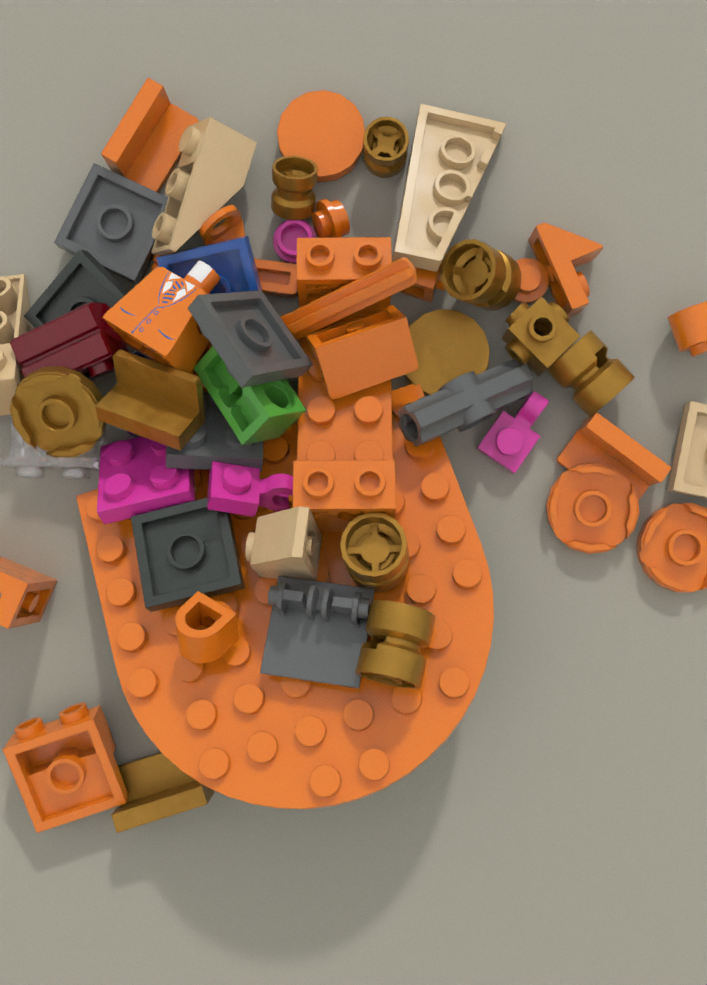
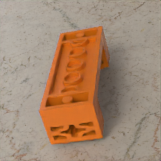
M391 237L297 238L296 282L299 308L392 263ZM391 296L319 330L390 306ZM306 336L300 338L299 345L313 365L302 376L298 377V398L306 411L298 418L297 460H293V508L298 506L309 507L320 531H344L350 521L359 515L370 512L384 513L395 519L396 487L395 460H393L391 380L338 399H331L327 393L319 363L310 352Z

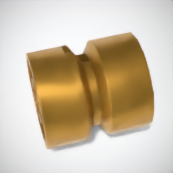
M476 239L463 240L453 245L445 254L441 264L440 278L448 294L451 297L485 310H499L508 306L516 298L521 287L522 274L518 263L510 255Z
M592 330L586 333L546 370L562 388L571 387L574 390L572 399L589 417L606 405L635 378L618 358L608 359L606 356L608 347Z
M370 512L359 515L348 523L342 533L340 548L349 575L360 587L375 589V592L379 593L392 590L399 585L408 573L410 559L405 532L397 520L384 513Z
M372 601L365 631L371 636V640L361 645L355 673L366 679L387 685L420 689L427 661L420 652L422 648L430 645L436 619L435 615L422 608L400 602Z

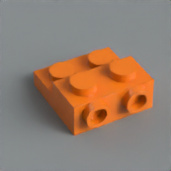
M86 703L74 704L59 713L60 719L45 724L41 717L29 719L15 727V734L11 736L2 749L37 833L127 802L129 793L113 755L116 744L100 705L88 709Z

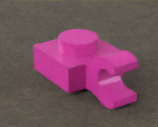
M533 391L514 417L503 410L476 449L512 474L516 473L541 437L531 430L530 427L547 406L549 400Z
M212 461L208 483V510L255 517L258 506L276 512L289 509V495H293V476L274 474L266 479H260L259 468Z

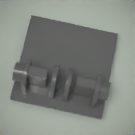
M278 576L277 585H271L268 593V605H272V612L260 674L359 689L361 676L357 675L355 671L361 645L367 642L368 633L365 631L371 603L374 599L375 589Z

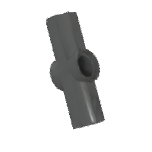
M512 359L477 375L474 371L465 373L443 385L438 392L403 406L398 411L400 418L399 427L406 441L412 442L416 447L456 429L459 432H463L489 419L496 411L508 407L515 402L522 401L533 393V376L527 365L519 363L516 359Z

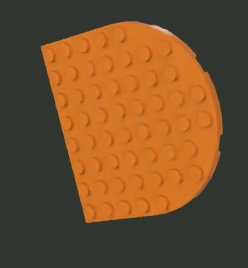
M411 384L392 391L393 460H395L396 487L395 520L403 528L407 540L410 559L408 573L403 581L392 590L380 593L375 592L373 601L386 600L416 606L435 615L436 619L430 645L422 648L420 652L427 659L420 689L387 685L361 677L360 688L358 689L260 674L272 612V605H268V593L270 586H276L278 580L275 578L259 577L245 556L246 540L249 532H255L257 518L276 512L258 506L255 517L230 513L245 589L209 597L215 601L219 600L226 603L237 613L239 639L215 661L194 663L185 659L178 648L175 615L183 604L150 612L145 608L131 518L103 524L97 514L98 489L76 496L115 667L123 693L133 715L161 753L182 772L202 785L230 798L254 805L280 809H315L356 801L386 789L408 776L415 768L426 761L447 741L462 721L475 698L485 672L492 641L494 606L490 571L482 544L441 437L416 447L412 442L406 441L399 427L400 418L398 411L408 403H413L425 397L420 384ZM298 422L293 423L279 438L263 441L262 472H260V479H266L274 474L293 476V460H297ZM194 469L195 500L208 497L210 470ZM289 495V509L293 508V495ZM320 531L322 542L316 581L360 587L349 575L342 557L340 543L343 531ZM369 634L367 637V642L371 640V636Z

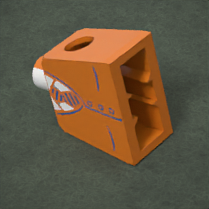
M198 261L184 279L164 267H158L110 308L102 318L123 343L152 361L191 374L210 341L200 331L199 325L188 310V307L198 295L209 294L221 279L214 269L202 261Z

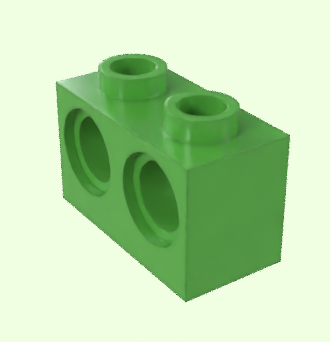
M213 346L194 367L197 375L202 380L242 445L279 438L306 411L287 379L241 388L238 382L229 374L226 364Z

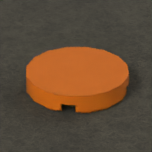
M326 90L306 92L291 101L281 114L277 129L281 156H300L312 160L318 167L317 182L319 183L337 180L351 172L358 163L364 148L365 128L363 118L356 106L341 94Z
M599 463L578 464L561 473L551 485L545 503L547 521L555 536L571 549L587 554L608 552L617 547L616 545L622 543L634 531L640 513L638 494L629 480L616 468Z
M673 503L655 510L642 524L637 537V557L644 573L656 585L673 592H695L707 588V508L695 503Z

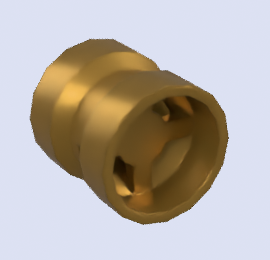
M392 117L377 118L367 126L364 133V164L368 171L380 178H390L397 175L404 168L407 160L409 135L405 125L398 119Z
M285 156L273 162L272 181L276 185V189L273 190L271 195V209L273 213L288 220H303L312 216L316 208V195L312 191V188L317 183L318 167L316 163L300 156Z

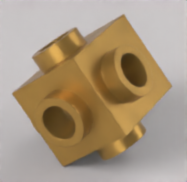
M541 296L531 307L524 301L507 317L505 322L510 327L501 339L506 343L504 348L512 359H516L521 364H527L540 376L580 335L568 324L570 319L567 313L554 302L548 304Z

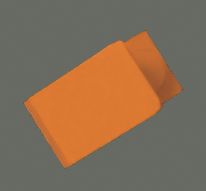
M545 222L534 228L528 241L536 260L548 272V287L555 303L567 313L568 317L579 314L589 304L587 297L590 295L589 285L585 276L580 271L576 272L575 268L594 260L604 247L597 242Z

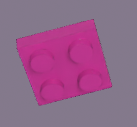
M142 436L102 445L100 448L97 514L103 524L130 519L131 516L195 501L194 469L166 468L167 446Z

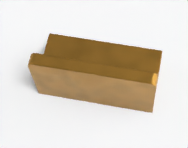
M118 350L113 355L117 384L95 406L98 420L181 451L205 422L202 380L198 376L124 350Z
M161 752L118 765L129 796L127 802L120 805L111 814L116 833L207 805L214 794V790L202 785L182 772Z

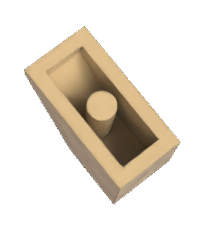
M298 506L257 518L255 532H249L246 540L245 556L259 577L278 579V576L316 581L322 534L310 508Z

